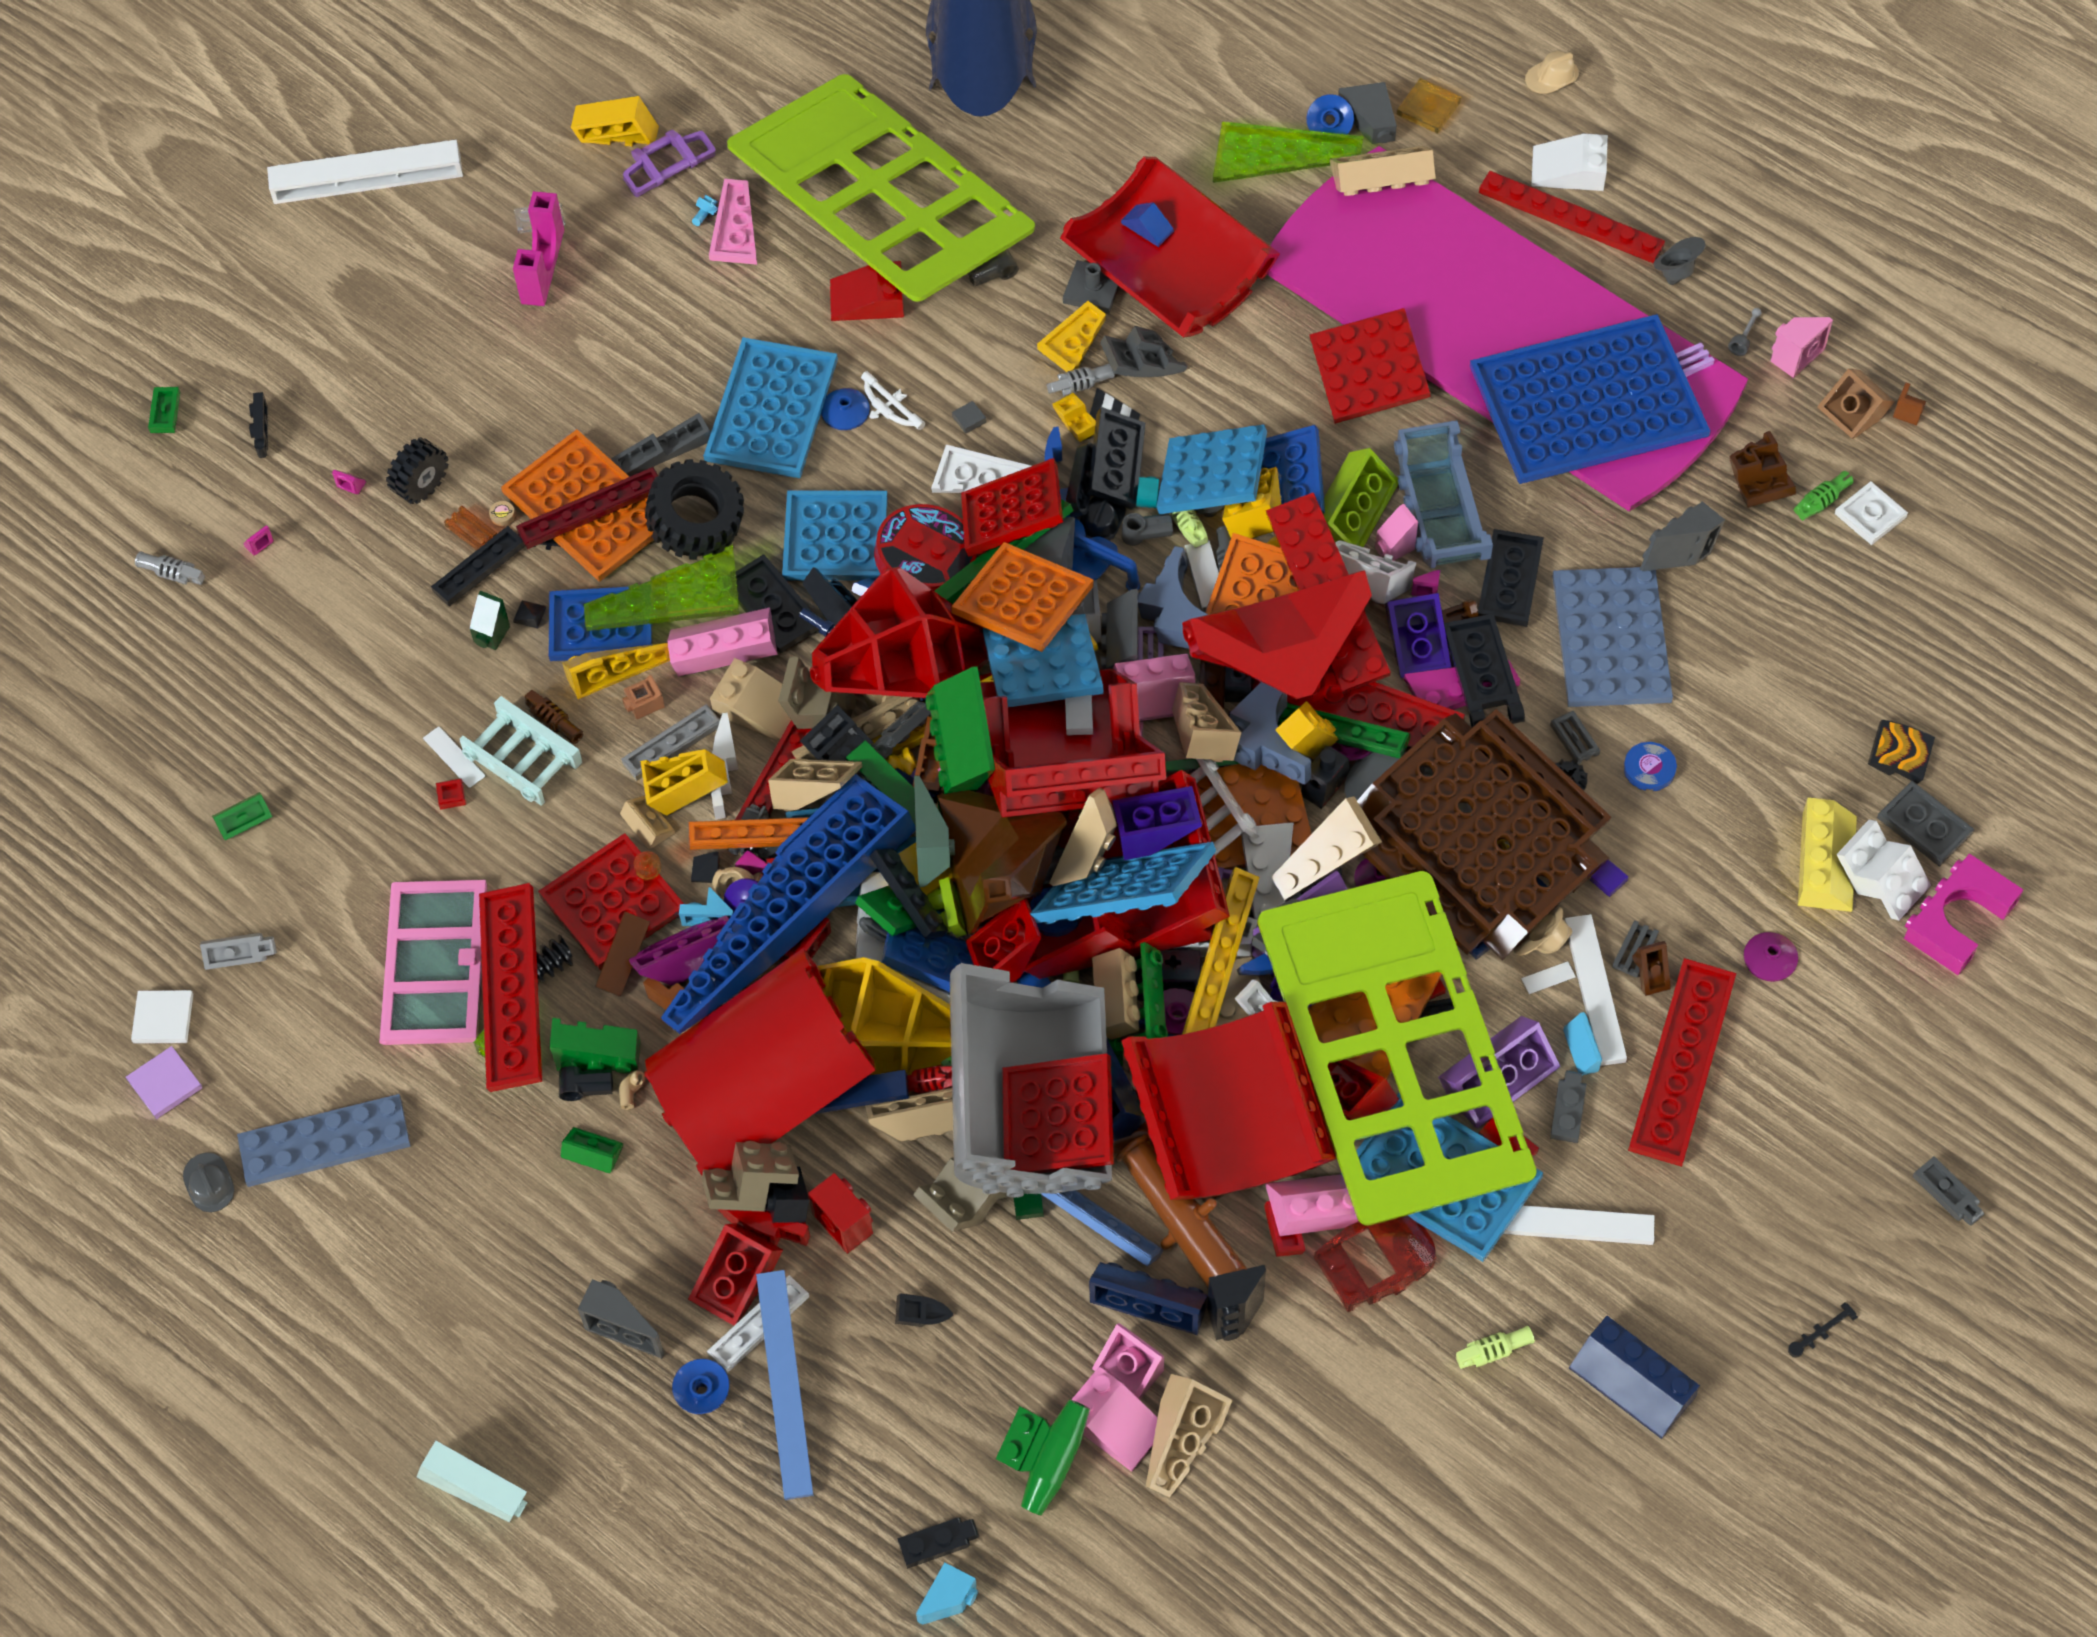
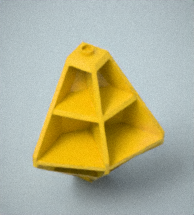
M861 957L818 966L826 984L823 991L827 997L831 996L843 1015L841 1021L845 1026V1030L847 1033L852 1030L874 1059L876 1070L870 1075L906 1070L907 1075H911L916 1069L942 1065L941 1062L951 1056L950 1004L877 960Z

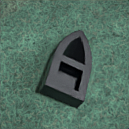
M902 1293L897 1296L895 1324L923 1327L924 1325L942 1323L953 1316V1312L946 1305L935 1299Z

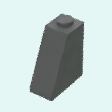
M1385 82L1339 88L1338 96L1344 98L1353 110V124L1371 144L1395 141L1397 125Z

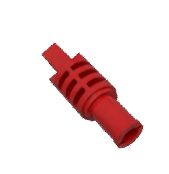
M938 1065L914 1070L911 1075H907L908 1091L922 1094L951 1087L952 1066Z

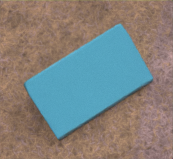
M1582 1012L1570 1021L1563 1031L1577 1071L1582 1073L1583 1076L1598 1072L1602 1057L1587 1015Z

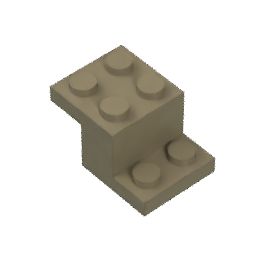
M789 657L778 702L797 729H813L837 704L851 718L852 710L856 707L854 694L825 692L812 681L810 671H808V668L799 657Z
M754 1141L736 1142L731 1171L721 1168L713 1170L703 1169L702 1182L709 1209L765 1211L769 1184H797L799 1173L791 1145L780 1142L773 1144L757 1143Z
M954 1157L949 1159L934 1183L919 1186L914 1193V1196L952 1232L980 1225L997 1199L1008 1197L1007 1193L1004 1192L985 1194L983 1189L960 1181L954 1174Z

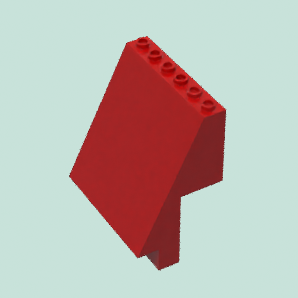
M1115 669L1099 670L1103 684V694L1092 695L1093 734L1066 735L1065 699L1008 707L1006 696H996L993 681L980 682L995 771L988 777V781L1002 818L1083 809L1089 795L1099 787L1105 790L1112 805L1113 800L1159 792L1158 780H1166L1165 753L1140 736L1137 683Z
M1180 770L1166 777V780L1159 781V792L1192 786L1202 823L1200 828L1163 849L1211 842L1196 779ZM1083 809L1056 811L1063 813L1067 820V825L1063 828L1058 846L1066 847ZM1117 827L1113 834L1116 836V839L1111 848L1105 851L1104 858L1123 856ZM1215 854L1174 905L1167 907L1163 906V904L1155 905L1146 910L1135 908L1120 914L1108 912L1098 917H1092L1091 915L1082 916V921L1078 927L1068 935L1051 937L1040 933L1041 940L1024 971L1038 979L1093 967L1092 957L1121 948L1133 957L1141 956L1140 944L1144 942L1159 951L1211 940L1214 931L1213 925L1230 917ZM1044 884V885L1042 886L1041 890L1044 889V888L1050 887V886H1052V885H1051V884ZM1033 896V897L1027 899L1029 905H1030V902L1032 901V899H1033L1034 897H1036V896Z

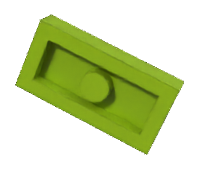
M949 877L939 880L940 888L927 895L929 902L935 910L945 909L939 915L948 928V932H953L956 937L966 935L967 932L955 884Z

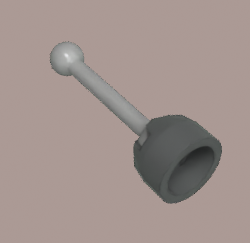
M1754 308L1752 310V317L1743 334H1737L1731 339L1728 348L1734 355L1743 356L1747 353L1750 346L1747 335L1756 318L1761 316V309Z

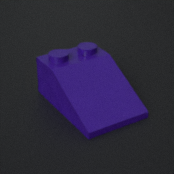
M1439 593L1388 601L1385 604L1400 678H1403L1404 674L1451 668Z
M1192 786L1113 800L1117 831L1124 860L1151 856L1202 826Z

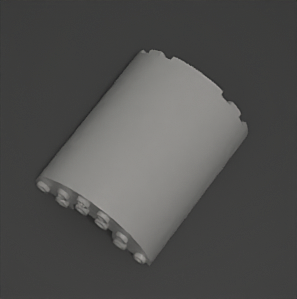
M964 963L957 965L950 973L955 1176L965 1184L983 1189L985 1194L1004 1192L1007 1193L1008 1197H1021L1024 1194H1056L1080 1189H1100L1101 1184L1112 1180V1165L1081 1169L1062 1168L1056 1172L1041 1174L1010 1170L1015 1167V1161L1004 1159L1002 1067L1107 1053L1104 988L1056 980L1040 988L1011 983L1009 971Z

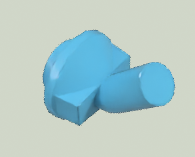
M707 195L704 198L698 197L696 206L701 209L692 219V223L695 226H700L709 213L715 215L718 211L716 206L718 201Z

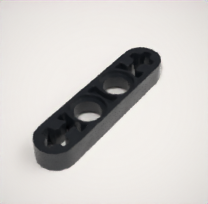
M1091 442L1076 448L1066 496V502L1070 503L1074 510L1069 515L1074 518L1086 515L1089 508L1091 495L1087 494L1093 450Z

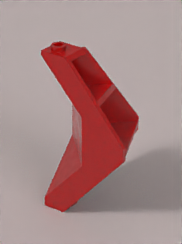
M901 567L885 569L812 652L810 677L825 692L926 698V695L934 685L971 667H978L979 670L989 662L983 637L984 627L952 614L953 604Z
M1364 570L1269 600L1189 619L1182 623L1183 636L1186 642H1188L1191 657L1235 669L1295 699H1299L1314 693L1372 594Z

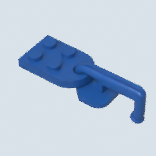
M1075 518L1072 571L1097 580L1112 565L1127 573L1126 588L1129 591L1132 589L1139 590L1141 584L1137 564L1130 558L1118 553V548L1113 542L1102 537L1087 538L1083 524Z

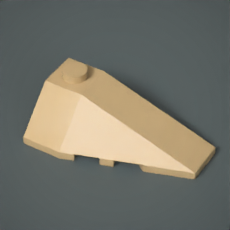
M1171 1374L1160 1401L1146 1481L1147 1488L1166 1497H1171L1190 1471L1189 1465L1197 1454L1202 1455L1206 1449L1205 1443L1212 1434H1217L1223 1426L1232 1399L1193 1379Z

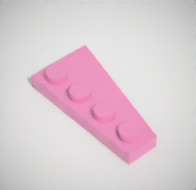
M724 179L709 251V259L712 261L757 265L749 186L746 180Z

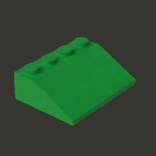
M971 667L934 685L925 698L926 708L931 711L932 716L930 732L932 736H935L936 740L934 756L936 761H939L941 769L938 775L939 784L941 787H944L945 794L965 790L976 792L995 771L978 667Z

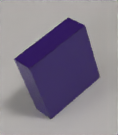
M1608 860L1590 877V881L1607 896L1611 897L1628 881L1629 876Z

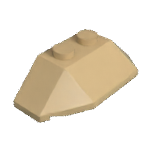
M1099 787L1089 795L1049 884L1052 886L1085 879L1094 871L1098 873L1103 867L1106 860L1103 855L1113 845L1116 836L1113 834L1117 827L1114 808L1104 789Z
M952 1086L943 1090L922 1094L910 1091L909 1099L865 1106L869 1124L899 1141H913L920 1137L934 1134L942 1135L948 1131H953Z

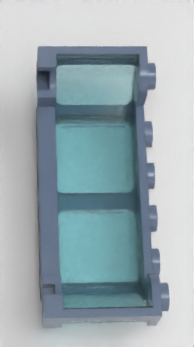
M1458 420L1398 430V438L1394 441V450L1396 456L1398 455L1400 467L1398 485L1400 490L1405 492L1403 497L1405 506L1418 521L1416 551L1421 552L1423 561L1430 568H1436L1437 565L1473 559H1491L1493 543L1491 536L1482 530L1461 456L1462 445L1459 444L1457 434L1460 433Z

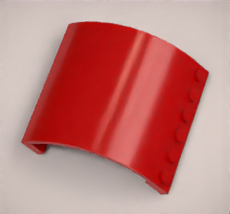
M1271 1001L1262 1005L1264 1010L1196 1032L1151 1039L1130 1036L1121 1040L1124 1056L1131 1070L1132 1082L1139 1096L1140 1108L1147 1122L1148 1134L1153 1142L1157 1155L1156 1160L1161 1168L1165 1189L1169 1194L1170 1200L1198 1199L1237 1192L1281 1180L1337 1159L1286 1002Z

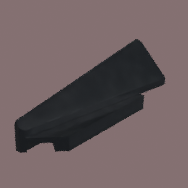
M815 567L812 568L803 581V586L825 618L833 622L835 626L857 602V599L841 582L834 578L829 582Z

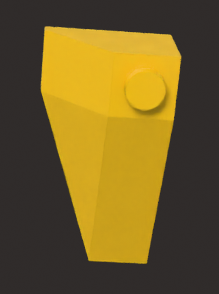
M668 643L589 652L580 656H573L568 661L563 662L565 675L577 699H581L670 661Z

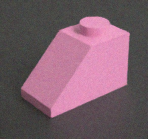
M1405 504L1400 505L1378 529L1375 548L1380 556H1385V554L1392 555L1393 561L1415 550L1418 521Z

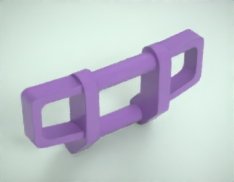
M671 129L662 138L641 149L636 148L631 151L636 163L624 171L623 180L633 195L639 197L654 187L662 185L664 180L688 167L693 168L699 163L715 156V147L703 131L681 137L680 134ZM701 140L708 151L695 157L687 143ZM671 144L678 150L683 160L658 172L648 155ZM643 167L651 181L641 187H636L630 176Z

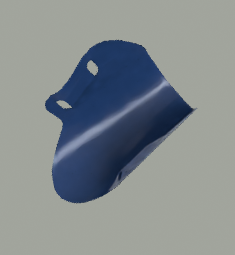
M931 0L926 23V37L932 64V79L929 84V91H931L935 79H938L948 97L960 110L974 116L983 117L1003 109L1013 98L1025 76H1028L1033 87L1036 88V81L1032 73V61L1037 24L1031 1ZM1028 28H1031L1033 31V37L1030 41L1026 37ZM931 31H934L936 34L934 44L929 38Z

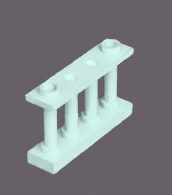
M500 696L494 702L497 718L474 742L465 736L460 738L463 749L462 753L470 761L476 760L518 789L528 801L533 802L534 800L542 806L545 800L541 788L563 765L566 766L568 764L577 769L582 763L580 751L574 745ZM510 724L516 728V732L493 756L482 749L504 725ZM529 737L535 741L536 745L513 769L502 763L524 738L527 739ZM549 751L555 755L556 758L532 783L521 776L543 752Z

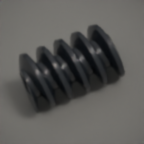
M560 934L558 935L559 943L554 939H550L549 948L542 944L539 947L540 954L536 951L537 975L542 983L545 982V973L549 974L552 978L555 977L553 968L556 967L563 972V962H566L571 967L573 966L571 951Z

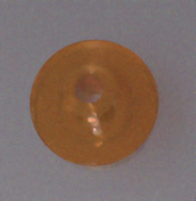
M651 851L638 854L634 860L636 874L646 880L658 876L661 871L659 856Z

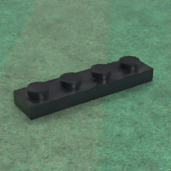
M507 526L431 586L433 593L450 607L523 549L525 545L521 537Z
M893 848L875 849L870 858L924 938L943 937L949 931L944 924L942 917L929 902L928 896L916 883L913 874L908 871L901 861L900 855Z

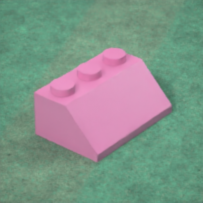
M1188 654L1115 663L1113 669L1137 683L1139 721L1173 717L1172 707L1179 682L1196 683L1195 673Z
M1341 1174L1266 1184L1279 1236L1357 1227L1360 1224L1343 1175Z

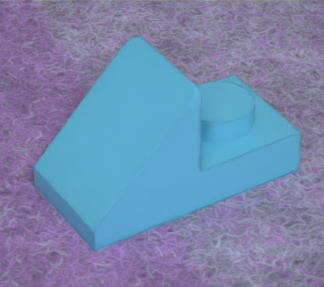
M710 887L708 888L707 905L692 902L680 904L679 909L682 926H693L709 920H718L719 917L725 915L730 918L733 914V910Z

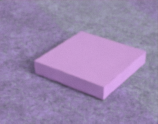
M172 1046L126 1076L127 1081L156 1119L202 1089L199 1081Z

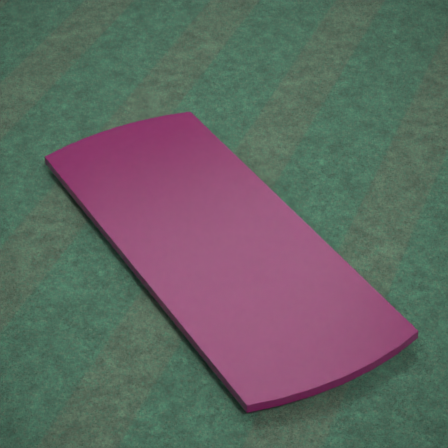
M1378 146L1368 153L1381 152L1387 150ZM1332 176L1293 213L1270 245L1280 255L1267 275L1343 325L1405 308L1426 379L1491 422L1493 421L1470 369V360L1648 317L1642 311L1433 179L1429 180V184L1415 185V182L1405 183L1406 187L1391 189L1390 185L1383 186L1382 191L1368 192L1367 189L1358 190L1356 195L1344 196V192H1339L1336 189L1334 177ZM1663 325L1675 354L1694 346V344ZM1714 358L1713 365L1686 377L1709 426V437L1570 471L1569 473L1627 511H1632L1676 480L1703 454L1735 410L1747 385L1748 378ZM1700 359V360H1698V361H1696V362H1694V363H1691L1690 365H1688V366H1686V367H1684V368H1682V369H1685V368H1687V367H1689V366H1692V365H1694V364H1696V363H1698V362H1701V361H1703L1704 359Z

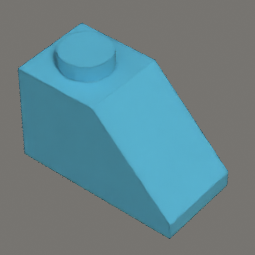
M944 1562L916 1612L917 1622L923 1625L963 1613L966 1605L971 1606L977 1597L976 1578Z

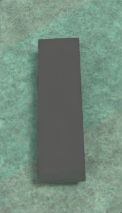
M698 413L659 437H656L654 433L611 459L630 477L707 444L711 431L701 414Z

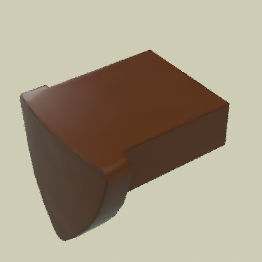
M1470 599L1459 605L1442 610L1443 622L1447 623L1478 617L1476 601Z

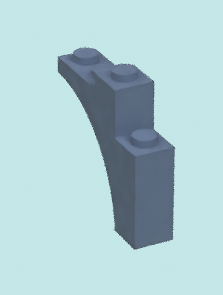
M1174 546L1170 556H1167L1161 574L1156 577L1155 584L1146 583L1142 592L1138 593V609L1141 618L1155 621L1154 631L1157 634L1159 643L1189 649L1188 642H1186L1183 636L1182 623L1208 614L1195 607L1183 593V581L1189 563L1184 548Z
M1261 682L1230 712V719L1241 731L1234 761L1253 770H1256L1262 764L1305 785L1311 779V759L1292 750L1275 730L1278 728L1277 724L1281 714L1288 706L1287 694Z

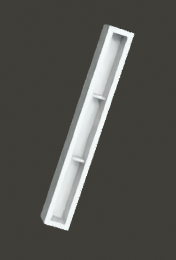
M457 140L267 167L269 190L274 204L463 177Z

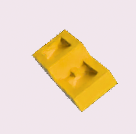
M1074 393L1052 404L1060 419L1079 442L1094 435L1096 420L1087 412L1085 404Z

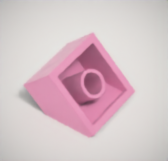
M1794 317L1787 324L1783 323L1775 333L1777 338L1772 346L1771 362L1794 378L1825 350L1833 320L1830 317Z

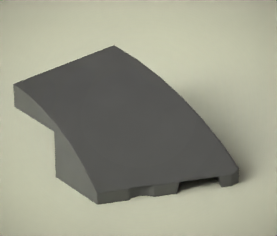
M1134 326L1126 340L1105 335L1100 342L1114 374L1130 377H1160L1184 372L1188 367L1185 362H1178L1172 356V348L1153 330Z

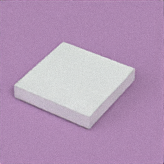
M1871 481L1835 510V515L1870 545H1873L1902 522L1908 514L1906 510Z
M138 991L131 1037L132 1042L187 1043L193 1002L192 991Z

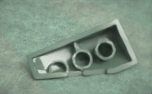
M914 776L918 882L921 888L928 885L950 867V855H955L954 839H949L948 827L920 776Z

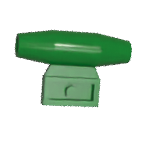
M1069 1399L1050 1426L1046 1418L1025 1407L1019 1406L996 1459L1017 1471L1030 1472L1021 1507L1034 1514L1043 1515L1061 1488L1080 1447L1090 1408Z

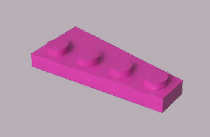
M1508 660L1517 687L1520 685V678ZM1454 667L1404 674V681L1413 696L1452 710L1466 706ZM1485 682L1482 684L1485 687L1492 686V684L1489 682Z

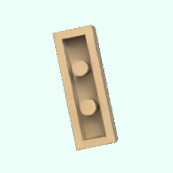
M1121 948L1092 957L1094 986L1104 988L1106 1037L1113 1040L1138 1032L1140 1012L1137 1006V995L1139 990L1136 984L1135 971L1137 970V964L1134 957Z

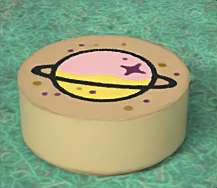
M498 501L490 507L489 514L493 524L503 527L510 525L514 521L515 511L511 503Z

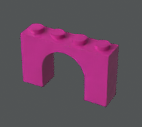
M533 191L528 208L532 226V250H517L513 272L521 304L545 306L564 234V225L557 194Z
M1970 853L1963 861L1960 859L1956 861L1950 870L1952 875L1948 879L1945 877L1941 879L1935 888L1937 893L1933 898L1927 896L1920 906L1922 911L1918 916L1913 914L1904 926L1907 928L1904 937L1906 941L1956 975H1959L1973 958L1978 944L1948 923L1944 915V907L1956 900H1970L2004 920L2018 903L2024 890Z

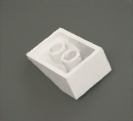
M1580 134L1533 146L1531 186L1603 191L1607 172L1608 135Z

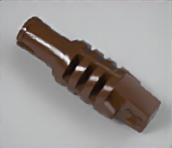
M533 690L525 695V704L530 708L529 712L553 732H559L572 744H576L582 739L583 731L570 722L568 714L549 698H543Z

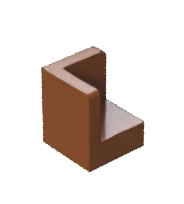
M1906 382L1898 399L1893 417L1917 426L1926 401L1907 395L1911 384Z

